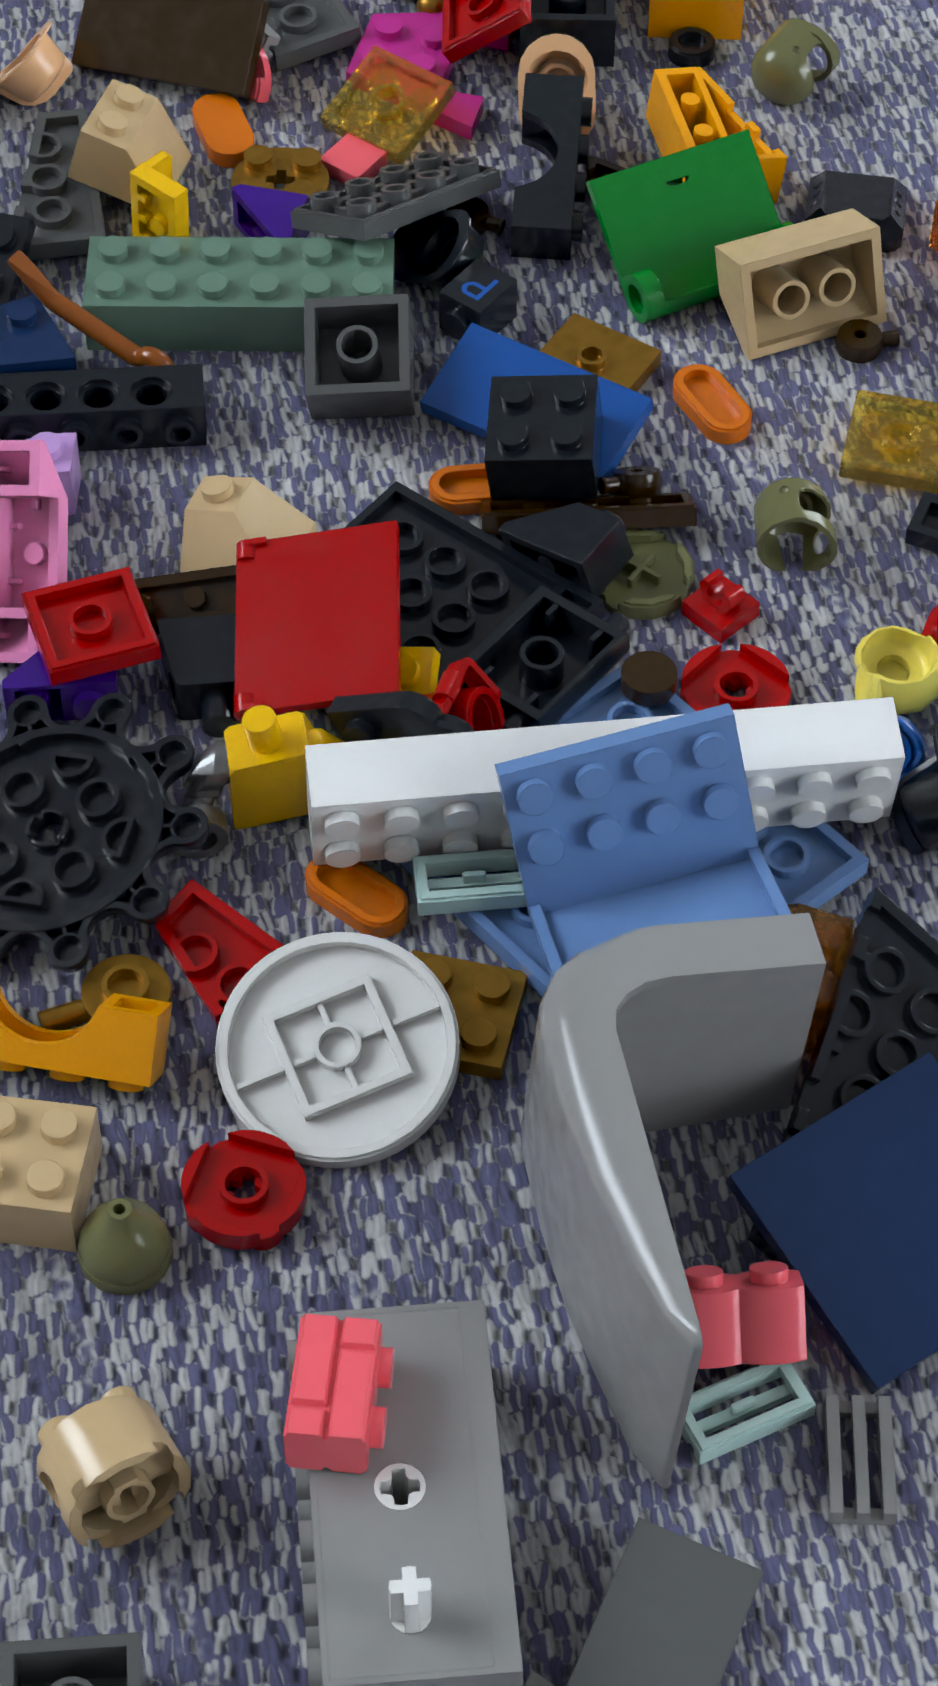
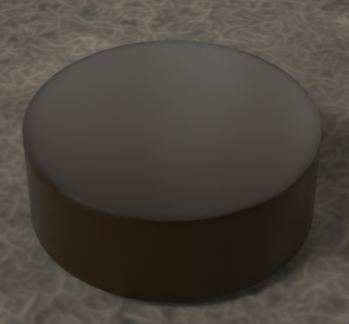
M655 651L635 653L628 657L622 665L621 690L626 698L638 705H661L670 700L675 694L678 675L677 667L668 656Z

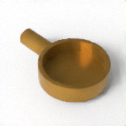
M122 954L109 957L96 964L88 972L82 983L81 999L38 1011L37 1016L40 1026L50 1030H61L89 1022L98 1006L113 993L172 1003L170 979L163 967L148 957L136 954Z

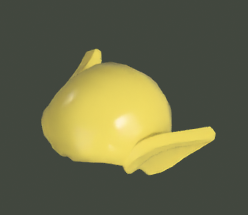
M892 625L876 628L861 639L854 655L857 669L855 700L893 697L896 713L904 715L922 711L938 699V644L931 636L926 637L908 628Z

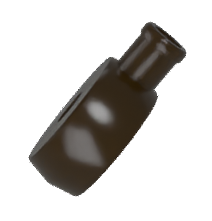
M478 197L446 209L466 211L471 218V226L479 235H482L487 230L497 234L504 232L506 220L491 216L487 203Z
M865 319L849 320L842 324L835 338L838 354L847 361L853 363L871 362L880 355L883 347L898 346L900 344L899 331L897 329L881 331L875 323Z
M651 466L621 467L614 470L613 476L599 478L598 491L603 495L612 492L625 496L656 494L661 490V472L658 468Z

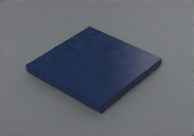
M928 1052L737 1170L725 1181L779 1261L787 1264L788 1269L799 1270L804 1283L806 1300L872 1395L938 1352V1062Z

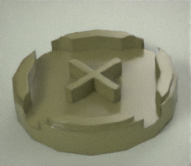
M653 530L625 531L634 556L598 597L604 600L607 611L610 613H621L628 619L652 620L672 614L682 606L683 600L690 596L694 589V561L687 548L677 540L676 546L664 540V534Z

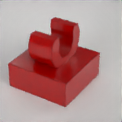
M718 568L701 580L700 588L683 600L682 615L721 644L759 616L760 602L746 593L743 586L740 584L736 585L723 575V571Z

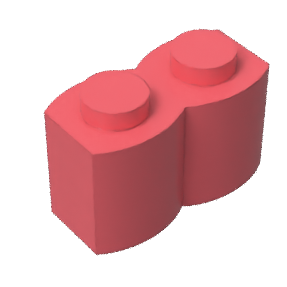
M778 1261L757 1262L749 1266V1271L738 1274L723 1273L721 1267L714 1265H697L685 1270L703 1340V1349L698 1369L723 1368L742 1363L778 1365L807 1360L805 1292L799 1270L788 1269L787 1264Z

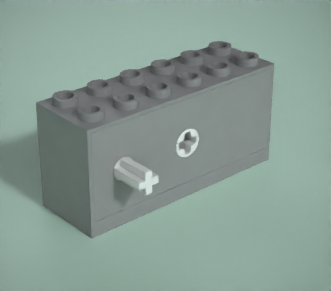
M484 1300L298 1313L299 1326L301 1317L305 1314L337 1316L339 1320H344L346 1317L377 1319L382 1324L383 1347H391L395 1350L391 1389L378 1388L376 1406L387 1407L383 1449L370 1448L368 1471H365L363 1474L334 1472L327 1467H324L322 1470L295 1468L309 1686H523L522 1655ZM298 1339L287 1340L290 1386Z

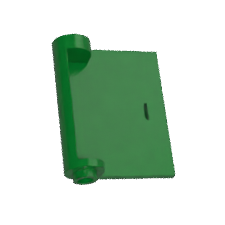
M749 129L586 182L627 305L638 322L642 324L721 297L719 294L715 255L716 245L794 224L790 221L780 224Z

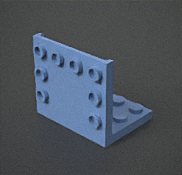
M729 703L494 764L528 914L551 978L560 967L577 953L636 929L665 924L792 914L758 846L735 715Z

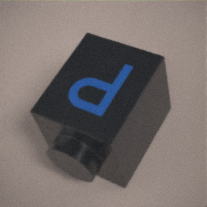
M479 259L473 261L439 291V328L446 331L454 339L460 340L471 323L498 333L516 317L517 280Z

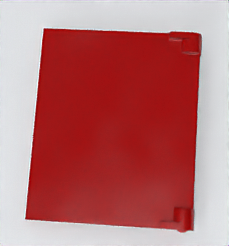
M397 520L267 539L264 536L244 539L237 543L234 718L236 720L242 721L244 713L257 705L269 706L277 715L294 711L328 708L337 696L401 691L399 525Z

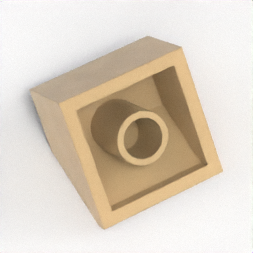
M112 79L79 132L67 177L131 204L130 171L163 150L172 156L173 180L179 182L192 155L157 97L141 91V89L134 85L124 84Z

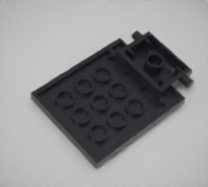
M397 481L345 527L397 520L399 525L401 647L436 648L441 655L437 685L449 664L465 657L473 659L502 692L499 701L504 712L505 723L503 726L505 729L556 725L563 715L629 652L630 643L625 633L630 627L629 622L624 615L618 612H614L606 621L602 620L605 617L603 599ZM463 682L461 688L469 687L465 682Z

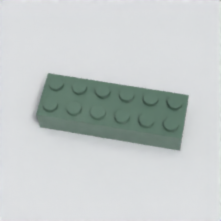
M90 236L82 308L140 347L153 346L161 351L305 352V298L395 294L394 238H372L367 241H360L349 238ZM86 335L87 350H107Z

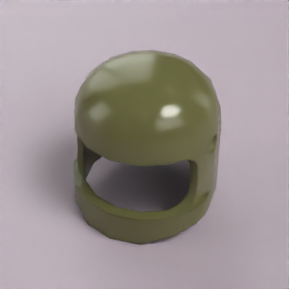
M787 19L780 24L754 55L750 71L752 80L759 93L772 103L783 106L795 105L803 102L813 92L814 82L825 80L840 63L841 53L837 44L822 29L802 19ZM819 46L825 51L828 61L827 67L820 70L809 69L806 60L812 49Z
M790 477L775 481L761 491L754 505V526L757 555L763 565L773 571H786L776 537L786 532L803 535V567L801 571H819L832 563L837 556L836 530L829 520L831 518L829 500L820 486L807 479ZM822 532L827 537L829 543L824 552L816 554L814 541L817 535Z

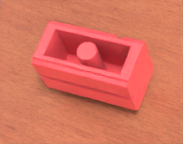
M305 1314L301 1317L283 1433L285 1464H288L290 1468L322 1470L324 1467H327L334 1472L363 1474L365 1471H368L370 1448L383 1449L386 1434L387 1407L376 1406L378 1388L391 1389L395 1350L391 1347H383L382 1324L377 1319L346 1317L344 1320H339L337 1316Z

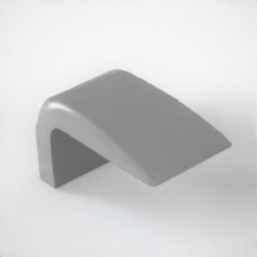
M810 913L655 925L627 932L573 956L553 975L539 1005L521 1130L522 1154L540 1229L566 1311L599 1385L634 1455L662 1489H668L702 1354L703 1340L646 1132L789 1108L826 967V961Z

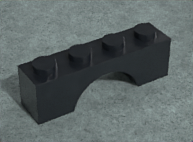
M525 74L522 106V144L543 153L553 166L539 179L515 187L511 222V257L571 260L572 241L582 242L583 211H575V203H585L587 173L578 172V165H588L590 135L581 134L582 126L591 127L593 97H584V76Z

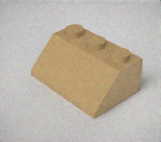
M853 208L715 246L719 294L742 351L748 360L836 336L840 326L849 320L865 319L875 324L887 321L880 226Z

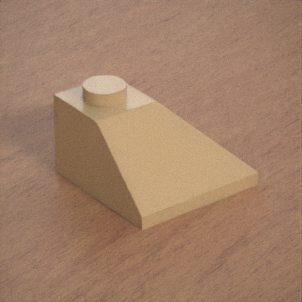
M204 476L184 511L180 573L236 565V545L239 541L264 536L267 539L313 533L318 531L316 522L253 477Z

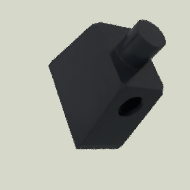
M236 614L157 620L161 662L178 718L183 721L202 719V729L205 734L215 738L224 737V730L229 726L236 725V719L234 718Z

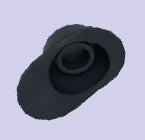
M464 210L439 211L399 227L392 237L394 238L395 280L403 283H429L444 288L476 259L490 265L489 261L483 256L484 242L479 233L471 226V218Z
M937 723L932 725L936 755L901 778L892 806L893 818L904 845L913 855L938 851Z

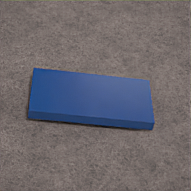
M471 323L420 400L422 412L486 439L491 377L595 374ZM598 376L603 412L600 478L610 477L654 407L652 398Z

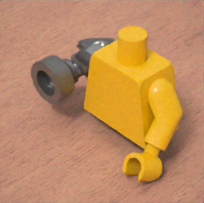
M257 705L248 709L242 717V723L225 729L224 740L215 741L194 759L190 771L187 772L183 781L188 782L183 794L187 801L181 804V807L192 806L203 810L209 819L210 828L207 840L202 846L197 849L175 852L187 858H205L222 851L227 845L229 835L226 817L220 809L213 806L214 800L220 798L225 784H228L235 829L250 828L307 815L305 745L341 743L344 741L322 728H313L303 712L294 711L276 715L272 708L265 705Z

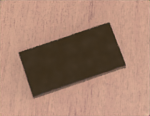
M84 0L71 63L79 68L250 99L270 4L265 0Z

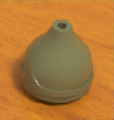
M114 1198L98 1204L96 1209L87 1216L80 1229L77 1261L86 1279L99 1290L114 1295H134L152 1288L165 1276L172 1262V1236L161 1215L145 1202L133 1198Z

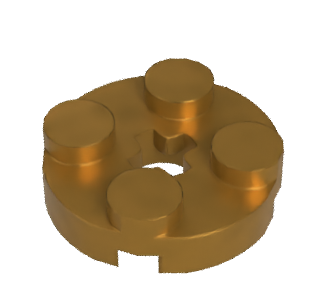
M264 145L251 146L244 151V160L235 167L231 177L232 187L244 184L275 189V184L284 183V189L275 190L308 195L309 202L311 194L330 191L329 173L322 164L321 154L318 150L310 147L296 149L289 147L268 148Z

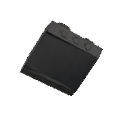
M826 170L810 178L804 221L853 208L880 226L882 253H890L896 251L902 245L908 188L894 177Z

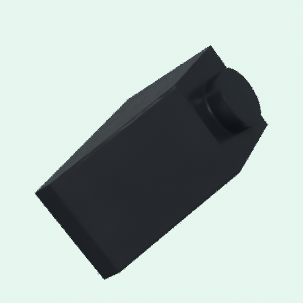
M580 502L507 521L498 529L504 544L518 550L596 596H599L634 556L623 521L609 510L602 509L600 511Z

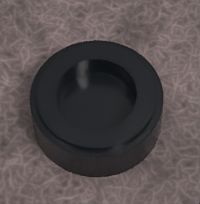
M684 27L670 35L668 40V58L676 66L681 68H703L713 61L715 39L708 31L698 27Z

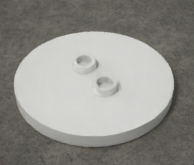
M332 932L307 936L292 941L261 959L244 975L226 1002L220 1017L215 1045L219 1081L226 1101L241 1126L245 1130L262 1131L282 1139L292 1148L298 1163L322 1168H352L372 1164L386 1159L414 1143L432 1126L444 1110L457 1080L461 1053L456 1014L446 990L436 975L420 959L399 945L382 938L354 932Z

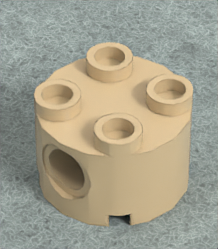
M129 1386L112 1388L100 1400L84 1405L69 1416L59 1415L53 1417L38 1432L37 1439L42 1447L37 1455L36 1474L59 1508L61 1518L68 1530L80 1545L89 1547L87 1539H97L103 1549L117 1548L151 1533L163 1525L174 1513L169 1502L175 1497L177 1491H179L184 1499L190 1489V1467L162 1425L160 1418L149 1401L139 1398L133 1388Z

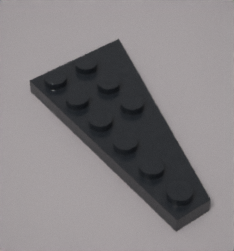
M877 887L867 895L781 1143L926 1053L930 1052L938 1062V941ZM753 1223L748 1240L772 1261L780 1262Z

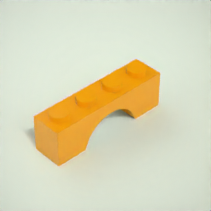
M0 987V1070L18 1072L26 1070L28 1066L49 1070V1076L60 1081L79 1082L85 1080V1077L108 1080V1087L123 1092L143 1091L144 1087L150 1088L164 1073L172 1003L113 993L98 1006L87 1024L68 1030H50L36 1026L22 1018L10 1006Z

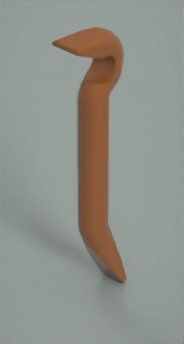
M18 250L7 260V263L47 309L128 364L135 367L174 365L171 358L165 352L153 346H138L59 293L22 251Z

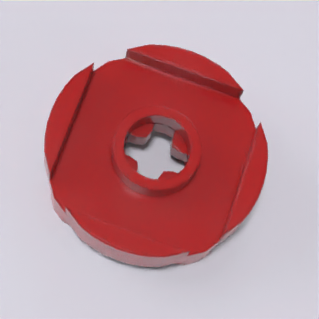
M722 644L710 646L695 654L683 669L680 698L695 711L726 703L730 704L732 710L790 705L791 688L786 666L775 655L758 646L740 644L739 651H721ZM741 687L746 691L745 696L733 697L727 695L724 689L736 691Z
M257 1130L228 1133V1140L218 1142L211 1147L208 1141L198 1147L188 1159L181 1177L182 1201L188 1225L206 1240L225 1248L238 1250L253 1248L265 1251L277 1246L282 1240V1236L290 1232L297 1225L304 1213L307 1202L306 1175L304 1169L295 1159L292 1148L282 1139ZM245 1180L254 1182L257 1194L250 1198H236L234 1193L228 1190L230 1186L241 1187Z

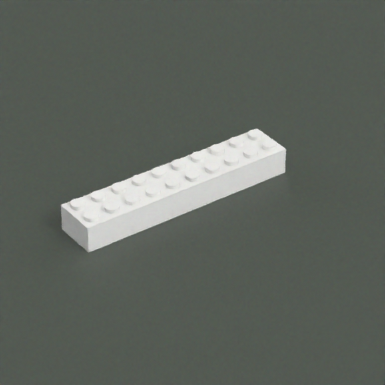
M893 697L733 710L756 832L771 826L794 825L798 828H811L823 822L851 820L855 823H869L881 817L890 816L905 761ZM684 714L305 745L307 808L313 865L328 864L332 867L344 868L353 866L360 861L387 859L390 862L403 863L411 861L412 857L511 849L513 844L494 764Z

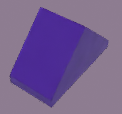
M244 184L232 187L234 225L245 237L308 238L310 231L292 228L291 211L294 208L309 203L308 195Z

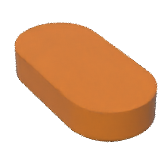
M222 93L207 94L194 102L192 106L193 126L209 160L221 167H236L244 160V151L255 145L254 134L240 104L232 96Z
M693 364L677 371L673 378V399L707 439L718 444H735L744 440L750 434L752 410L718 370L708 365Z
M485 463L447 466L439 469L429 480V500L455 515L479 514V503H481V500H491Z
M313 860L308 864L305 872L306 891L310 899L361 934L387 938L399 933L405 927L409 917L406 893L398 885L361 861L353 866L336 868L328 864L313 865Z

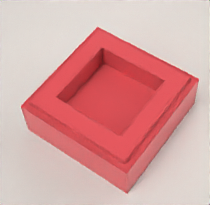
M347 133L321 156V161L327 168L329 177L345 184L350 179L360 177L373 178L377 175L381 167L387 166V151Z

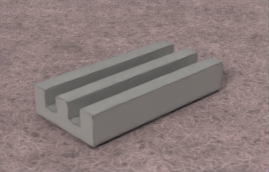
M825 1394L824 1428L828 1523L895 1525L898 1514L891 1396H878L877 1402H865V1395H852L851 1401H839V1394ZM840 1418H851L855 1507H844ZM866 1419H876L881 1508H870Z

